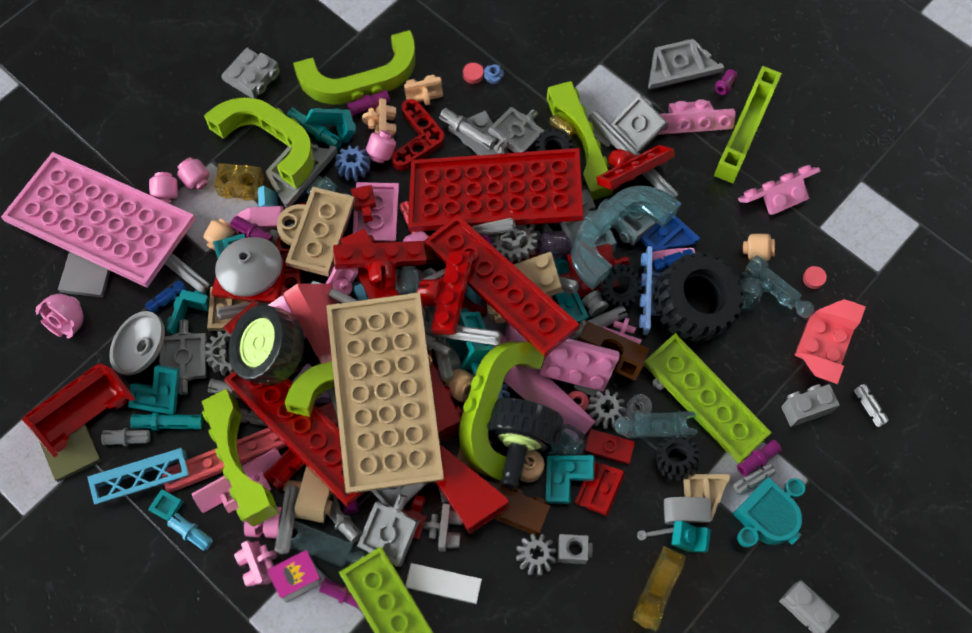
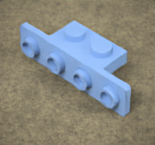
M648 246L645 253L641 254V266H644V273H641L640 278L642 282L640 285L644 287V294L640 295V307H643V315H640L639 328H643V335H648L650 331L651 315L661 316L660 313L656 314L654 307L657 306V303L653 301V294L656 293L654 290L655 283L663 272L652 271V246Z

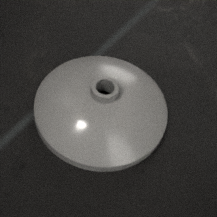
M260 237L243 238L233 242L222 251L216 263V277L222 288L230 294L242 297L254 296L266 291L277 281L282 270V257L278 248L269 240Z
M142 311L134 314L121 325L110 347V363L115 371L122 375H135L148 368L154 362L162 349L165 336L164 324L158 315L149 311Z

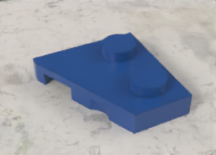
M671 211L640 238V242L646 247L652 246V252L683 248L697 244L700 240V237Z

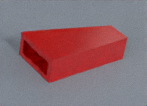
M440 445L444 480L435 481V483L469 534H471L510 507L509 501L503 494Z

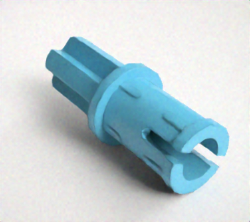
M179 513L174 514V517L170 518L168 526L183 536V540L191 541L201 550H207L213 542L212 538L199 530L197 524H191L180 516Z

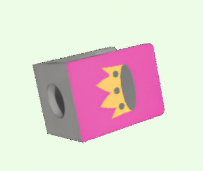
M307 550L268 569L275 589L284 602L295 599L318 587L323 582Z

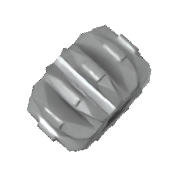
M606 389L604 395L602 392L597 391L596 397H590L589 401L591 404L587 405V410L591 411L589 416L592 419L596 418L595 426L603 422V428L607 429L609 422L614 428L617 425V421L622 422L624 419L621 415L626 412V408L621 406L624 404V399L616 400L617 392L610 396V390ZM604 405L609 406V413H605V409H602Z
M531 534V542L523 538L522 543L524 546H517L516 550L522 554L517 555L516 560L524 561L520 565L522 570L527 566L530 567L528 570L529 575H532L533 570L537 569V574L540 576L542 575V567L549 572L551 567L548 563L555 564L556 559L550 555L556 554L557 550L555 548L548 549L553 542L548 540L544 543V535L541 534L539 540H536L535 534ZM535 550H539V555H543V557L539 556L537 560H535L532 558L533 554H530V552L534 553Z

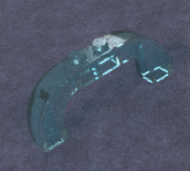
M649 186L629 187L619 191L611 199H605L599 205L598 210L588 213L574 240L571 257L578 276L592 290L608 277L612 265L599 254L595 242L623 217L633 213L643 214L653 219L663 228L676 216L682 204L667 192Z

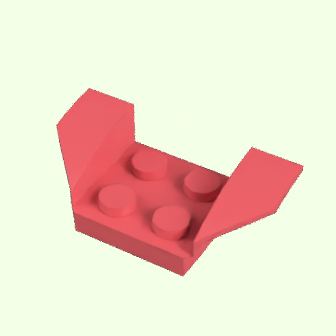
M843 299L810 315L795 356L804 359L815 377L838 384L844 368L841 365L853 331L860 324L865 306Z

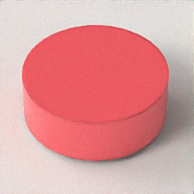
M477 63L467 64L463 70L465 81L470 84L479 83L483 79L482 66Z
M817 266L809 267L803 274L804 284L811 289L822 287L826 281L825 271Z

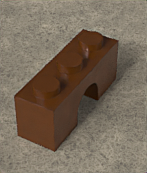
M586 321L578 339L580 342L619 351L615 372L635 381L649 351V348L588 321Z

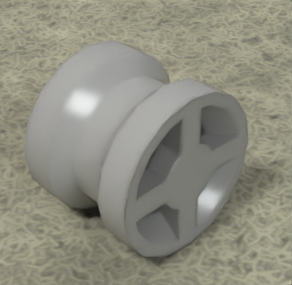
M599 290L591 292L582 300L584 307L588 308V314L591 317L601 314L609 307L608 302L602 299V294Z

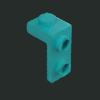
M315 108L311 109L305 118V123L308 125H336L338 135L344 143H348L356 131V125L352 120L350 110Z
M197 290L194 292L181 291L180 296H177L174 301L173 314L168 317L166 322V329L170 336L179 332V320L183 321L188 307L209 312V298L207 294Z

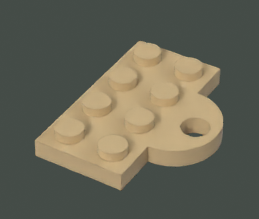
M312 187L306 205L297 204L290 206L280 214L277 220L279 236L286 244L291 246L285 261L286 266L329 277L334 263L333 245H340L341 243L340 239L343 237L355 202L353 196ZM291 219L295 221V224L291 227L283 225L286 220Z

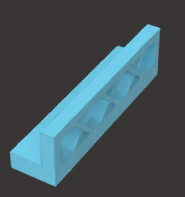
M179 448L88 476L94 504L97 505L190 476L186 460H188L186 451ZM180 462L182 472L174 475L166 472L169 465ZM152 470L160 471L155 481L148 482L142 479L146 472ZM163 474L168 475V477L161 478ZM136 478L132 488L124 489L119 486L123 479ZM140 481H142V482L145 483V484H142V485H139V486H138V484H139ZM107 484L113 486L108 495L99 498L97 487ZM117 488L120 489V490H122V491H119V492L114 493Z

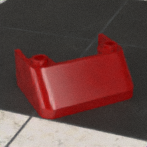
M100 363L31 410L22 418V421L55 458L58 456L57 453L68 445L66 442L70 434L106 408H114L116 410L127 402L125 399L133 401L135 398L115 371Z

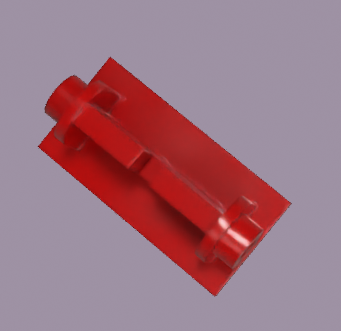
M288 449L263 476L278 491L281 487H285L284 484L304 463Z

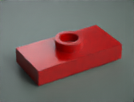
M590 429L584 452L629 465L635 441Z

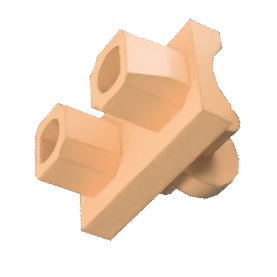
M429 75L423 81L407 80L406 84H404L406 100L424 101L425 105H430L431 99L443 97L441 78Z
M380 98L379 106L375 107V112L373 108H369L368 112L363 114L362 121L368 125L369 129H374L375 125V132H380V130L390 132L393 138L396 133V125L386 123V120H394L396 107L386 105V99Z

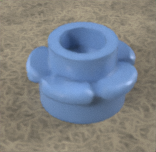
M495 64L484 69V77L491 84L500 82L501 77L504 75L500 66Z

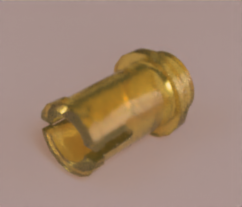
M559 114L553 115L549 121L551 126L557 130L561 129L562 134L567 132L568 137H572L576 131L574 124L568 123Z

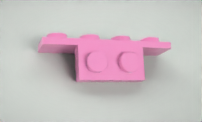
M706 100L669 104V113L660 114L668 124L659 134L733 129L735 110H714L710 101Z
M811 165L803 166L798 169V173L780 176L781 180L777 182L774 180L762 184L763 188L758 190L753 188L745 191L744 196L739 197L738 200L739 202L748 203L763 196L768 213L776 214L809 199L803 179L820 172L819 167H811Z
M274 448L242 467L252 481L271 490L267 479L263 475L281 455L278 449ZM225 476L192 493V497L202 513L223 503L228 513L239 508L237 501L230 494L231 483Z

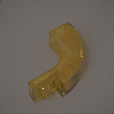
M663 546L633 614L634 621L638 622L642 627L650 628L654 631H657L661 623L667 600L683 569L686 556Z

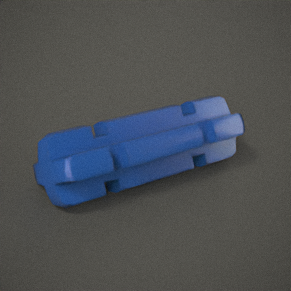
M692 249L683 250V253L677 252L664 256V259H655L652 266L655 272L663 271L664 268L667 269L680 257L686 254L691 255L693 251Z
M180 280L172 284V288L168 287L155 296L156 299L154 301L152 299L145 304L148 311L155 314L160 310L159 307L166 306L177 297V294L180 295L182 290H187L183 282Z

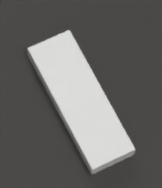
M411 563L406 588L477 604L482 579Z

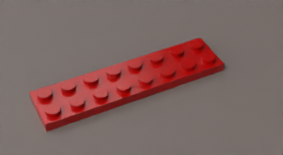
M456 215L424 240L425 245L444 264H447L449 252L470 251L473 255V261L467 285L544 357H547L580 329L579 323L459 215Z
M235 372L224 378L225 383L346 507L364 493H346L339 428L315 405L310 417L287 412L285 400L293 385L289 379L280 384L268 386L244 380Z

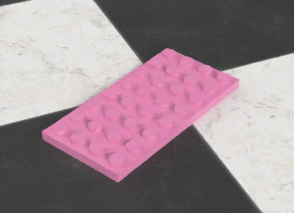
M54 152L50 154L1 216L5 222L147 288L196 220L194 214Z

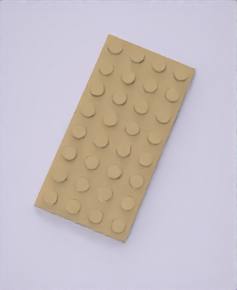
M420 293L326 305L346 493L350 494L444 480Z

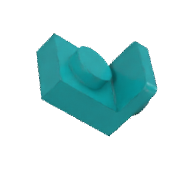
M674 521L671 545L687 552H708L711 530L706 527H694L684 521Z

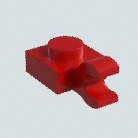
M372 185L352 188L351 193L355 198V211L362 210L364 223L372 222L370 208L376 207Z
M415 495L411 511L404 509L408 516L420 521L413 536L417 540L421 538L423 524L427 519V516L421 515L425 497Z

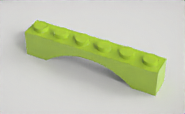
M762 66L714 174L715 177L734 183L782 73Z
M571 81L548 87L547 101L553 115L569 125L578 135L586 155V168L583 173L582 182L585 189H588L592 200L612 195L613 190L597 185L596 177L608 171V161L605 156H602L600 142L593 135L594 128L592 123L588 122L586 118L585 106L581 105L579 101L578 89L573 87Z
M224 389L203 400L204 411H202L206 422L210 424L209 434L218 447L215 449L216 454L224 463L225 467L222 471L225 478L231 483L232 487L229 490L233 499L238 503L237 513L239 518L254 527L279 514L272 493L263 485L252 481L240 463L237 452V435L243 416L236 397L227 389Z

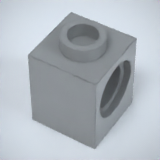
M559 534L557 563L586 564L588 558H592L593 545L588 543V536ZM571 544L580 546L581 553L579 555H574L569 551Z

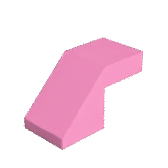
M282 206L249 207L236 214L235 217L240 216L251 224L256 223L258 228L269 233L271 229L277 230V220L284 211V208ZM236 230V235L243 234Z

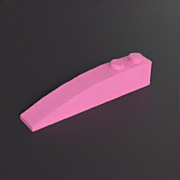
M500 332L502 335L500 344L509 342V339ZM516 365L507 372L504 378V382L525 400L547 406L558 412L563 418V427L578 437L583 438L596 422L550 378L539 375L538 369H527Z

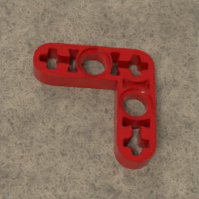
M408 99L403 102L402 114L419 136L393 152L392 164L397 170L408 169L411 167V160L423 159L444 144V132L420 103L414 99ZM407 108H415L416 116H414V113L411 110H408ZM421 120L429 123L426 127H419L417 124ZM431 130H432L433 136H434V137H439V140L432 139L431 133H430ZM421 145L424 147V150L417 153L413 151V147ZM399 157H400L401 159H404V158H405V162H402L401 160L398 161V158H399Z

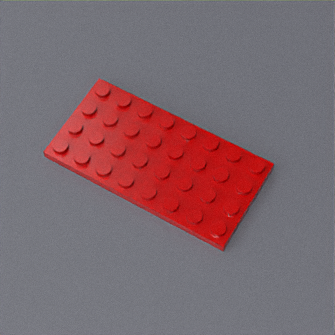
M579 148L411 160L409 232L438 230L456 215H459L470 226L507 218H513L515 225L583 221Z

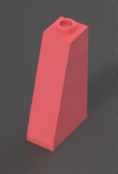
M296 284L283 293L295 317L300 321L303 331L321 364L332 362L326 305L338 304L336 299L329 296L332 284Z

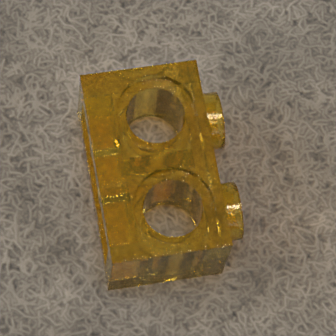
M218 164L214 187L218 196L231 199L235 197L251 201L258 199V188L263 186L264 175L261 167Z

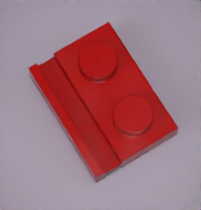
M595 461L594 481H583L575 500L576 505L608 516L625 476L624 471L605 464H599Z

